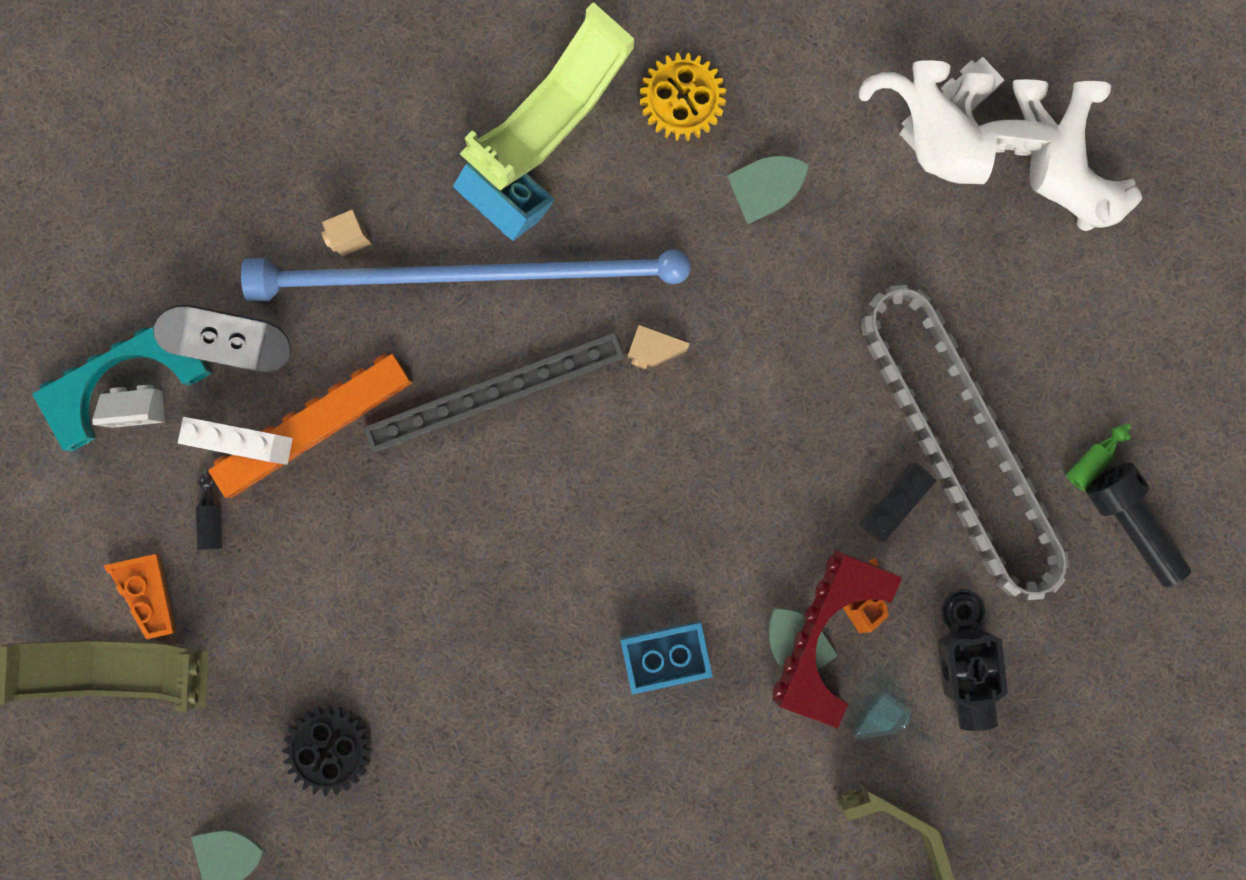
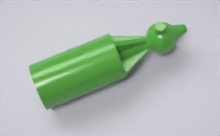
M1127 423L1123 426L1112 428V437L1100 444L1095 443L1065 475L1066 478L1078 489L1085 491L1114 460L1113 455L1118 442L1130 439L1129 429L1131 424Z

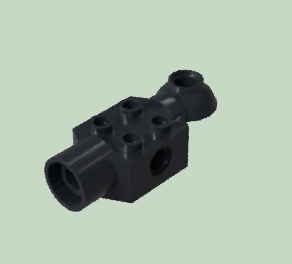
M958 590L952 592L942 605L941 615L944 624L949 628V633L938 641L944 695L956 702L960 729L966 731L989 730L998 726L996 702L1008 694L1002 639L980 630V626L985 618V606L978 594L970 590ZM964 604L966 608L965 613L958 617L957 609Z

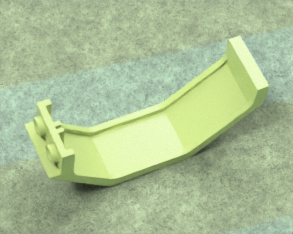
M593 2L586 9L584 23L545 80L503 124L479 139L472 130L465 137L467 147L460 155L499 190H502L540 165L594 107L633 50L634 38Z

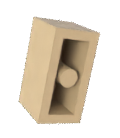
M353 210L322 222L325 230L321 233L326 245L331 247L333 252L337 251L341 256L372 244L362 219Z

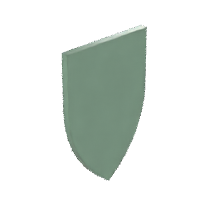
M773 156L755 161L727 175L747 224L757 221L789 203L801 189L808 173L809 164L791 157Z
M773 608L769 622V643L775 660L783 670L786 658L791 656L794 649L795 636L804 626L805 615L790 609ZM822 631L816 647L817 670L838 656Z
M218 830L191 837L202 880H243L255 870L264 851L252 838L233 830Z

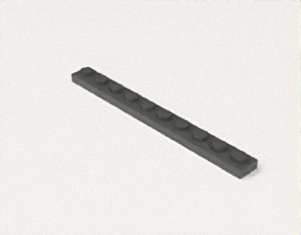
M615 333L368 425L363 427L372 453H376L622 360L624 356Z

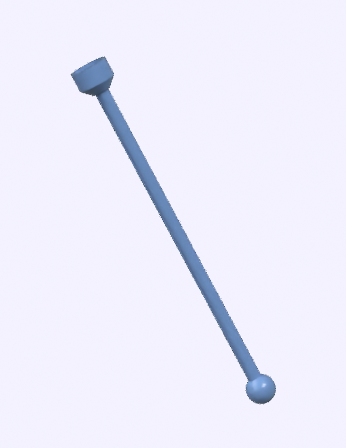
M676 249L667 250L658 259L292 271H280L268 258H245L241 267V284L243 295L247 302L270 301L281 287L656 275L668 284H679L689 276L691 263L685 253Z

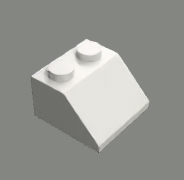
M139 385L136 391H127L125 387L110 388V393L100 394L92 419L93 425L114 428L165 423L162 390L154 389L153 385Z

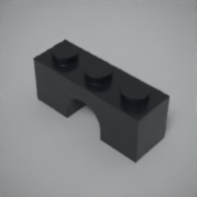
M910 463L895 480L894 486L878 504L873 506L858 525L878 542H885L937 480L917 463Z

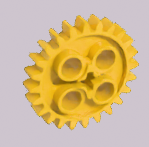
M676 53L675 61H672L667 55L665 65L656 61L657 71L649 68L648 74L651 78H643V84L646 87L640 88V94L646 97L640 99V105L647 107L643 109L642 114L643 116L651 115L648 119L649 125L657 123L655 132L658 133L662 129L666 130L665 138H668L671 132L675 133L676 141L679 140L681 134L685 135L687 141L690 139V133H694L697 138H700V129L709 133L710 126L708 123L717 125L718 120L714 115L722 116L723 110L718 107L725 106L726 100L721 98V96L725 95L726 89L718 88L723 84V78L715 79L718 69L709 71L710 61L701 65V56H698L695 61H691L690 53H687L685 60H681L680 54ZM682 74H688L691 76L692 81L682 83L678 77ZM669 78H671L674 81L676 87H674L670 82H668ZM660 90H667L671 93V96L668 99H661L657 93ZM679 92L682 95L688 94L687 102L684 98L678 99ZM697 95H704L709 101L705 104H698L694 98ZM689 105L692 107L693 110L698 112L697 116H695L691 112ZM681 110L688 117L684 120H677L673 114Z

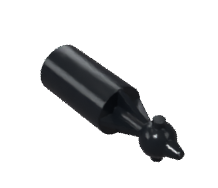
M204 468L202 476L197 480V485L203 489L199 505L195 507L197 550L223 548L221 505L217 504L211 490L216 483L208 471L209 468Z

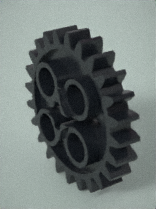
M328 705L323 713L319 706L315 708L314 715L308 710L304 713L306 720L299 717L295 720L298 727L291 726L288 729L293 736L284 738V741L290 744V746L284 748L282 752L290 754V757L284 760L283 763L292 764V768L287 773L292 774L296 772L297 777L294 783L303 780L302 789L305 790L311 785L313 786L312 791L314 795L320 788H322L324 796L329 794L331 788L335 795L340 793L341 786L346 791L351 788L350 781L357 784L360 781L357 774L364 775L367 772L362 765H369L371 763V760L365 757V755L370 754L373 749L365 747V744L370 742L372 738L363 737L362 735L368 728L363 727L359 729L358 724L361 718L352 721L353 712L350 711L344 716L342 715V707H339L333 713L331 705ZM319 725L328 728V738L319 736L317 732ZM337 729H340L341 734L330 749L331 754L323 760L320 769L316 772L314 767L325 752L324 747L332 741ZM342 739L351 742V752H346L341 748L340 742ZM304 749L313 751L315 755L314 761H307L304 758ZM327 763H333L337 766V775H331L327 772Z

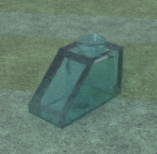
M880 689L850 733L858 740L897 734L900 729L904 730L911 720L909 715L912 710Z

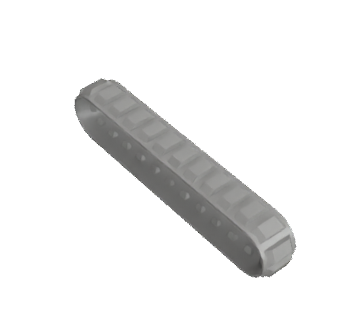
M907 285L890 286L886 289L885 295L878 292L865 307L868 315L861 319L862 336H868L871 344L867 348L874 361L879 359L884 368L880 372L887 384L892 382L897 391L892 395L899 408H906L909 416L905 417L912 432H919L922 439L918 443L925 456L931 455L934 460L931 467L938 479H944L947 487L943 490L950 503H957L960 510L956 514L963 527H970L973 534L969 538L976 551H981L985 555L982 562L989 575L998 578L996 585L1010 596H1017L1019 594L1023 600L1044 599L1045 593H1056L1065 582L1064 575L1066 568H1069L1068 551H1064L1060 544L1063 539L1056 526L1050 525L1047 518L1050 515L1043 502L1037 501L1034 493L1037 491L1030 478L1024 477L1021 469L1024 467L1016 453H1011L1008 447L1010 441L1003 429H998L995 423L997 417L990 405H985L982 399L984 393L979 383L972 381L969 375L971 369L966 359L959 357L956 348L959 346L952 333H946L943 324L946 322L939 309L934 310L929 303L931 298L920 289L916 291L908 290ZM892 299L893 304H902V299L910 302L909 307L914 311L918 309L924 319L922 322L924 328H929L937 343L935 345L937 352H942L950 367L948 369L950 376H955L963 391L960 393L963 400H968L975 413L973 418L976 424H981L988 437L986 443L989 448L995 450L1001 462L999 465L1000 469L1009 476L1014 486L1012 488L1014 495L1019 496L1027 510L1025 512L1027 519L1033 521L1040 534L1038 536L1040 543L1045 544L1050 556H1047L1048 565H1050V570L1044 573L1041 577L1043 581L1038 586H1036L1035 582H1026L1024 590L1017 586L1020 581L1014 575L1009 577L1004 567L1006 562L1003 556L999 557L991 543L993 538L990 532H985L978 519L980 514L977 508H972L965 495L967 489L964 484H959L952 471L954 468L953 463L945 458L939 446L942 444L939 437H934L926 422L929 420L926 413H921L913 398L916 396L913 389H908L901 376L902 368L894 363L888 351L890 348L888 342H883L878 330L881 329L880 321L876 320V313L882 314L887 309L883 301Z

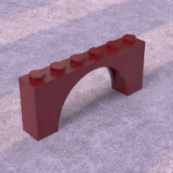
M835 550L826 563L827 571L823 580L816 586V597L813 604L805 612L804 626L795 636L794 649L791 656H788L784 662L782 677L774 685L772 699L780 708L838 729L848 703L840 695L827 689L819 676L816 665V647L820 633L829 619L849 604L862 600H882L892 603L902 577L889 570Z

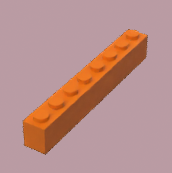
M385 353L373 361L375 365L367 370L361 368L355 371L350 376L352 379L345 384L339 382L327 390L329 394L323 398L315 397L305 404L306 408L301 412L293 411L282 418V424L275 428L273 425L269 426L261 432L293 438L289 462L413 382L397 357L393 354L388 356ZM226 454L213 462L215 466L208 471L224 497L232 498L284 464L238 455L228 456Z

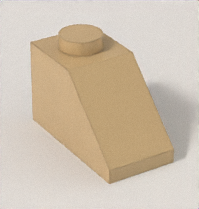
M639 325L629 350L628 358L632 359V365L646 369L647 365L654 367L686 352L690 343Z

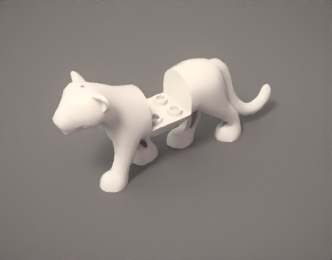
M943 61L914 62L912 67L914 83L898 73L881 72L867 78L860 87L859 98L862 101L869 100L876 90L882 88H891L904 97L913 118L914 148L918 162L926 172L934 174L939 178L958 184H985L991 174L996 152L1014 150L1016 155H1031L1030 185L1033 191L1071 211L1077 216L1076 225L1083 231L1091 230L1094 227L1104 228L1119 223L1142 200L1141 191L1135 186L1136 181L1134 179L1123 181L1106 180L1096 175L1088 166L1085 143L1086 119L1092 102H1102L1110 94L1111 85L1107 82L1081 81L1074 83L1069 107L1059 125L1047 113L1040 102L1047 94L1048 83L1040 80L1026 79L1013 81L1014 94L1025 120H998L979 126L972 116L971 100L977 94L985 95L990 93L995 85V76L984 73L965 74L959 89L949 100L936 85V83L947 79L950 73L951 66Z

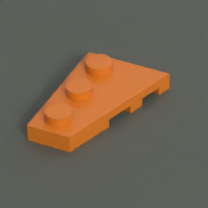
M160 553L104 565L107 573L115 581L119 594L123 595L131 608L130 612L146 639L176 633Z

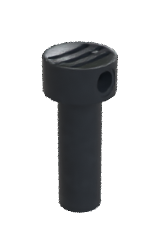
M1125 463L1114 467L1096 478L1086 489V494L1102 516L1115 515L1163 587L1178 584L1186 579L1192 570L1143 497L1150 489L1149 485L1134 463Z

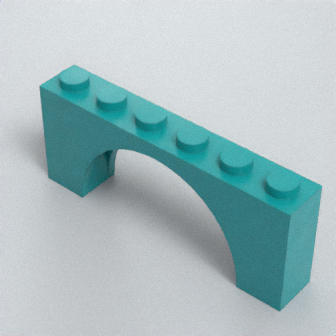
M145 327L134 333L135 337L128 341L122 340L113 344L110 347L111 350L105 354L99 353L91 356L86 360L87 364L79 368L72 367L63 373L64 376L56 381L49 380L39 386L40 390L32 395L62 450L74 451L96 439L89 419L90 399L97 382L111 367L128 359L152 358L170 368L182 384L191 386L213 373L207 361L166 352L158 345L154 338L153 327L150 329Z

